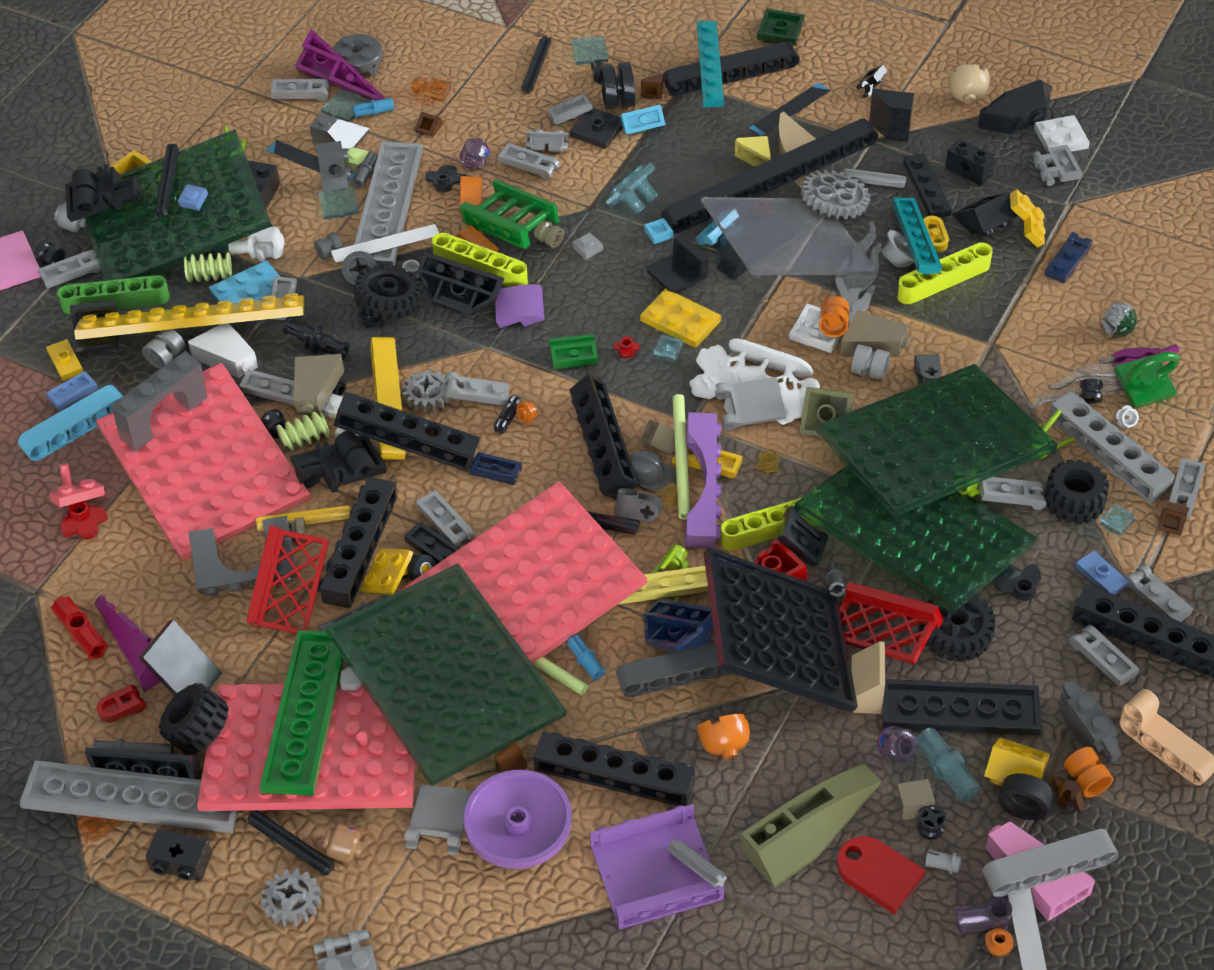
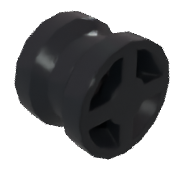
M1097 379L1081 380L1079 387L1082 389V392L1079 394V397L1083 398L1087 404L1102 402L1103 396L1100 392L1103 388V382Z
M272 409L261 417L262 423L272 438H279L276 426L281 425L285 430V422H287L282 412L278 409Z
M929 805L920 811L917 828L921 836L930 840L941 837L946 822V814L943 809L938 806Z

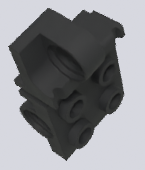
M107 164L104 165V170L101 167H97V173H93L88 169L76 170L72 174V182L65 184L67 218L71 222L110 208L109 203L116 210L123 208V201L137 202L142 197L141 186L134 176L120 181V174L114 167H109Z
M349 431L339 434L332 445L325 441L323 447L318 443L314 450L291 456V462L295 467L296 476L300 484L303 483L306 488H311L323 477L332 493L338 491L339 481L342 485L380 475L386 473L387 467L369 438L364 436L357 437L355 433Z

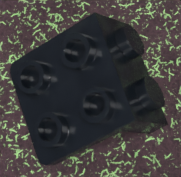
M680 234L674 237L673 254L647 266V273L668 291L677 293L707 278L709 258L696 248L691 241Z
M115 300L70 305L74 330L83 316L96 315V318L104 317L107 313L118 312ZM73 333L72 348L74 352H89L100 349L110 350L116 348L119 344V335L76 339L75 333Z

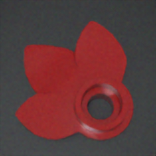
M85 501L71 504L67 512L68 516L61 522V533L65 538L77 533L83 539H93L98 534L99 528L97 523L106 521L108 519L107 513L101 507H91Z

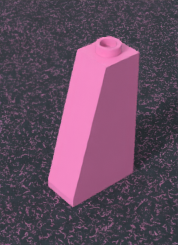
M1010 821L1003 826L997 825L992 828L988 833L986 849L995 860L1044 846L1043 843ZM1081 872L1032 887L1030 890L1033 904L1045 919L1049 921L1090 896L1095 880L1087 873Z

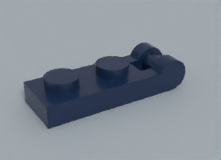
M1071 232L1068 240L1045 269L1044 275L1065 283L1090 250L1093 240L1087 237L1083 239L1079 237V234Z

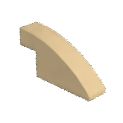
M785 112L780 113L778 135L780 155L816 139ZM806 176L795 180V182L802 187Z

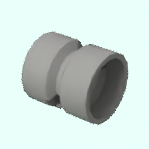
M161 330L155 336V339H152L143 347L142 353L153 367L161 369L185 349V342L175 330Z
M858 344L852 361L851 373L862 376L868 373L870 378L883 381L889 366L890 352L880 349L874 352L872 347Z

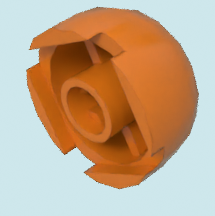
M744 714L721 716L719 721L711 724V720H708L696 727L703 748L712 755H722L723 760L737 757V751L742 750L750 738L747 716H744Z

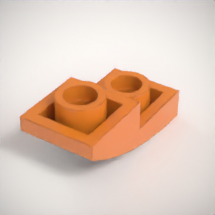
M460 177V205L464 202L475 206L482 203V177Z

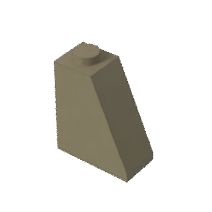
M858 310L841 340L840 356L854 357L855 350L858 344L872 347L874 352L880 349L890 352V357H899L903 348H908L911 336L908 335L909 326Z
M341 354L295 357L293 402L297 415H310L314 411L316 413H320V410L322 411L344 373Z

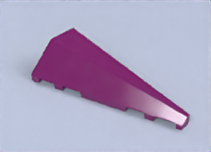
M310 29L302 44L304 49L295 64L298 72L315 79H326L333 86L369 100L377 101L384 99V95L377 91L369 81L363 78L355 68L333 50L314 30Z
M104 595L98 596L94 603L143 692H146L161 682L139 659L140 655L149 646L151 639L147 634L143 635L139 627L124 613H117L115 605L109 604Z

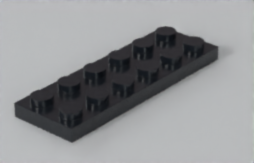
M885 679L882 728L895 727L898 729L1040 735L1039 686Z

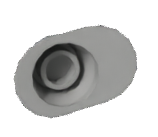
M889 230L887 233L889 241L882 250L883 255L896 267H908L914 263L905 237L897 231Z

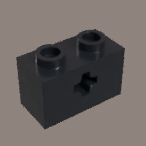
M958 139L947 150L945 169L982 186L993 174L995 155Z
M157 829L145 857L150 870L156 874L175 875L185 881H190L191 879L201 881L212 856L209 841L206 839Z

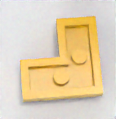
M1016 189L1010 193L1011 209L1024 220L1025 236L1038 248L1045 244L1044 214L1039 207L1036 208L1031 203L1028 196L1023 195Z

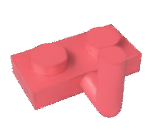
M68 463L59 465L62 486L58 487V490L50 492L51 501L59 507L105 495L104 486L93 479L82 480L80 484L72 485Z

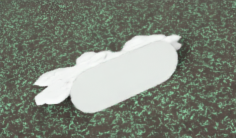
M736 338L729 341V348L736 355L734 357L727 355L724 348L720 345L700 350L696 362L703 369L704 374L697 375L689 382L692 388L691 392L696 397L706 399L716 397L715 384L717 383L737 384L775 378L765 373L766 367L783 372V375L777 377V380L783 378V381L778 383L786 412V419L777 420L782 425L792 422L795 418H802L806 387H820L817 380L808 378L812 376L813 369L804 360L747 340ZM745 360L760 366H746ZM732 361H737L734 366L730 365ZM795 377L806 378V379H804V380H802V381H798ZM787 378H789V382L793 381V390L787 389L785 384ZM797 383L802 384L800 389L797 388ZM729 396L725 399L723 407L727 414L735 415L731 397Z

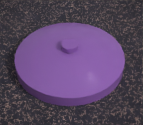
M529 770L505 771L486 779L472 792L464 810L465 833L473 850L487 862L503 868H529L549 860L564 846L571 831V806L563 789L551 778Z

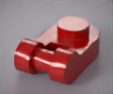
M129 685L102 698L97 703L96 709L102 721L115 722L132 713H141L146 709L147 705L144 699L139 697L137 687Z

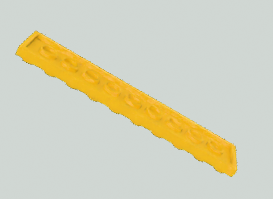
M290 293L282 298H276V296L271 295L263 297L262 300L244 298L240 302L231 303L230 300L219 301L217 305L198 303L195 307L186 308V305H177L170 310L158 307L150 309V312L142 313L141 310H132L127 312L128 314L119 315L118 312H111L99 318H96V315H86L79 320L74 333L76 339L300 316L304 312V296Z

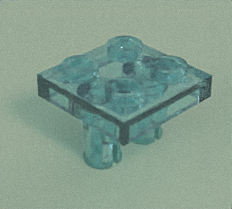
M651 162L645 167L642 165L638 166L609 192L611 197L606 203L612 208L620 200L624 201L637 215L646 205L634 193V189H637L648 203L659 195L647 181V176L656 168Z

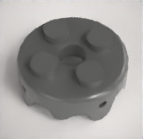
M354 34L344 36L333 47V50L340 54L360 75L364 72H369L370 75L375 76L378 72L379 62L383 61L380 42L369 35Z

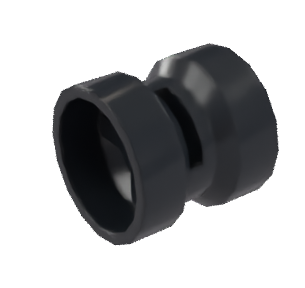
M42 240L36 246L34 256L37 260L50 265L64 260L66 253L64 249L54 246L53 243Z

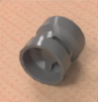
M335 232L328 234L325 239L320 238L314 241V248L323 261L330 258L332 255L331 251L343 248L342 242Z

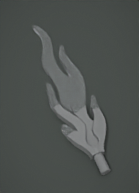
M869 222V234L853 249V265L848 275L844 277L847 270V262L845 261L835 277L838 295L849 303V325L858 310L867 311L872 295L875 292V285L867 287L875 280L879 271L878 253L882 247L880 243L873 247L870 263L868 265L865 263V254L876 239V228L873 222ZM867 288L864 296L859 299L860 294ZM835 291L830 293V296H837Z

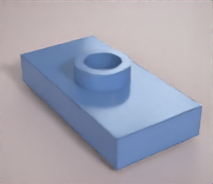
M84 371L45 394L53 406L60 411L96 391L98 387L96 382Z
M1092 551L1076 562L1075 568L1101 590L1116 595L1128 587L1129 581L1095 551Z

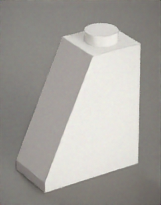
M229 323L220 324L188 341L191 356L194 359L211 367L223 363L229 374L238 378L245 375L248 369L254 370L258 368L255 352Z

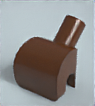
M1055 777L1052 780V784L1058 790V805L1066 810L1069 803H1074V810L1082 811L1085 801L1079 784L1073 780L1064 782L1061 777Z

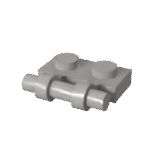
M1068 145L1047 148L1045 155H1041L1039 151L1033 153V163L1040 170V177L1048 186L1055 183L1053 177H1058L1060 182L1081 179L1082 171Z
M354 929L347 931V935L336 938L329 936L323 938L324 941L313 944L315 955L327 952L328 956L317 960L319 970H378L372 946L360 948V942L370 940L367 929L358 932ZM351 945V951L336 955L335 949Z

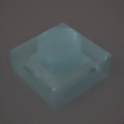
M661 335L654 349V356L675 362L683 347V340Z
M1114 503L1101 517L1100 525L1121 536L1134 522L1135 515Z

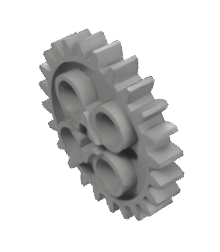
M824 170L823 174L819 171H816V174L810 173L809 177H805L800 193L803 196L802 200L807 201V206L813 205L812 210L819 209V214L825 212L828 217L835 215L836 219H839V216H843L845 219L848 218V215L852 218H855L856 215L861 216L862 212H866L871 194L868 193V188H864V183H858V178L851 179V175L844 176L843 172L836 174L834 170H832V173H828L827 170Z

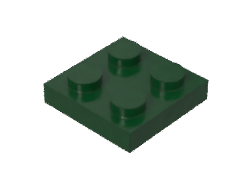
M766 9L757 32V40L775 43L790 42L796 46L805 21V15Z

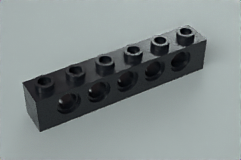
M588 373L569 391L572 397V404L576 409L577 420L583 431L582 436L588 447V455L594 466L593 471L600 485L599 490L604 496L616 500L619 489L627 488L633 490L638 486V482L605 383Z
M346 391L333 425L466 472L469 471L480 439L478 436Z
M368 477L365 485L360 487L357 504H353L350 520L345 522L343 527V536L341 540L336 542L335 554L333 559H329L327 563L326 575L319 581L318 592L321 593L323 603L351 609L398 498L396 482Z
M1089 584L1085 585L1075 604L1072 616L1073 621L1083 626L1092 625L1107 636L1122 640L1131 646L1139 647L1155 656L1168 659L1177 665L1185 666L1199 672L1201 675L1214 678V635Z
M542 732L533 756L534 770L536 772L674 806L688 805L695 783V768L687 764L668 762L659 757H648L634 751L615 749L609 745H598L580 738L573 739L555 732Z

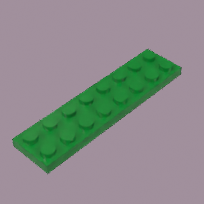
M297 631L259 786L262 794L314 796L344 662L343 646L349 640L348 632Z

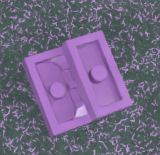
M517 285L500 289L495 300L496 323L500 328L517 322H521L525 327L544 320L543 290L541 285Z

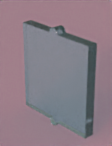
M604 36L571 40L576 65L592 64L596 60L609 62Z
M341 89L321 108V112L351 122L355 118L352 107L357 104L368 103L369 100L358 96L357 93L353 94Z
M353 186L318 192L324 220L359 214Z

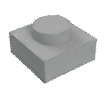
M590 232L572 242L573 249L585 260L603 251V244Z

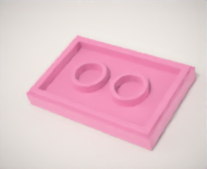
M23 230L1 237L0 290L39 278V265Z

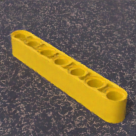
M371 337L370 349L375 402L402 410L395 338ZM379 442L382 460H405V450Z

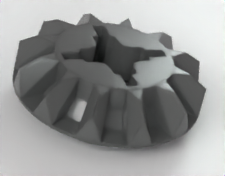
M352 252L343 261V276L354 286L359 273L353 270L358 267V260L363 267H372L374 269V266L377 265L374 258L367 252Z

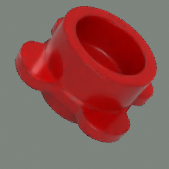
M624 336L619 342L613 344V349L618 350L620 357L631 358L640 349V344L635 343L630 336Z

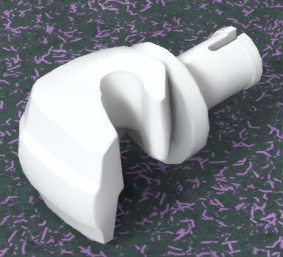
M273 226L263 228L255 233H249L247 240L229 241L228 247L230 255L249 253L251 258H257L259 261L264 262L266 261L265 258L268 257L274 259L281 257L285 242L278 227Z

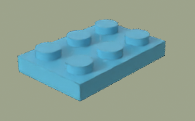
M266 260L210 286L209 290L217 303L224 300H230L231 303L240 302L244 298L262 300L263 297L271 295L274 276L280 277V275Z

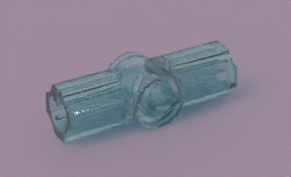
M928 728L916 738L915 743L930 761L934 775L940 781L945 780L961 801L968 802L980 792L981 786L967 770L961 753L955 748L950 749L935 729Z

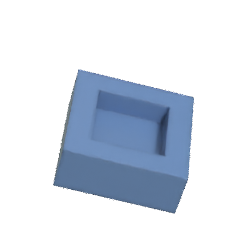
M187 184L178 199V203L181 207L199 211L208 192L206 188Z

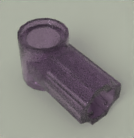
M996 897L990 900L988 904L955 908L958 931L960 934L995 928L1007 930L1010 927L1012 918L1011 903L1005 898ZM994 913H1001L1004 917H997Z

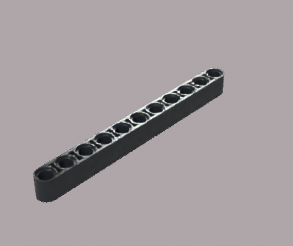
M859 119L671 204L662 211L661 217L666 220L674 234L680 233L873 145L879 135L867 119Z

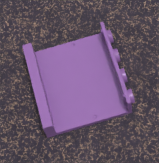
M693 804L677 806L670 811L662 813H651L641 819L626 820L619 825L601 827L594 832H590V846L619 929L724 900V886L714 887L668 851L671 840H680L710 862L694 819Z

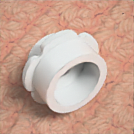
M1123 406L1116 413L1117 424L1121 428L1135 426L1139 420L1138 412L1132 409L1131 406Z

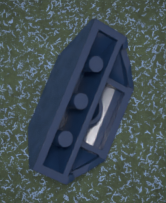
M658 598L643 614L645 641L648 646L679 652L702 646L714 634L711 607Z

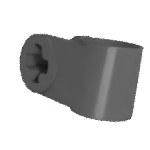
M915 354L914 369L920 391L923 394L924 392L937 394L940 391L939 378L942 374L939 354Z
M622 488L617 493L614 514L621 518L652 522L662 511L663 503L658 496Z

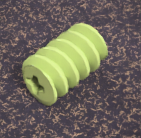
M229 252L226 253L225 259L222 258L220 253L217 254L216 259L213 258L211 253L208 255L207 260H205L203 254H200L199 260H196L194 254L191 255L190 261H187L186 257L184 259L185 276L188 282H192L194 277L197 282H201L203 277L206 281H210L212 276L215 281H218L220 275L223 280L227 279L229 274L230 276L232 275Z
M321 410L320 416L315 411L312 412L311 419L307 415H303L302 422L295 418L294 426L289 421L285 422V430L281 425L276 426L284 449L288 446L291 451H294V443H297L300 448L303 447V440H306L309 445L312 444L311 437L313 436L317 441H320L321 433L326 438H329L328 425Z

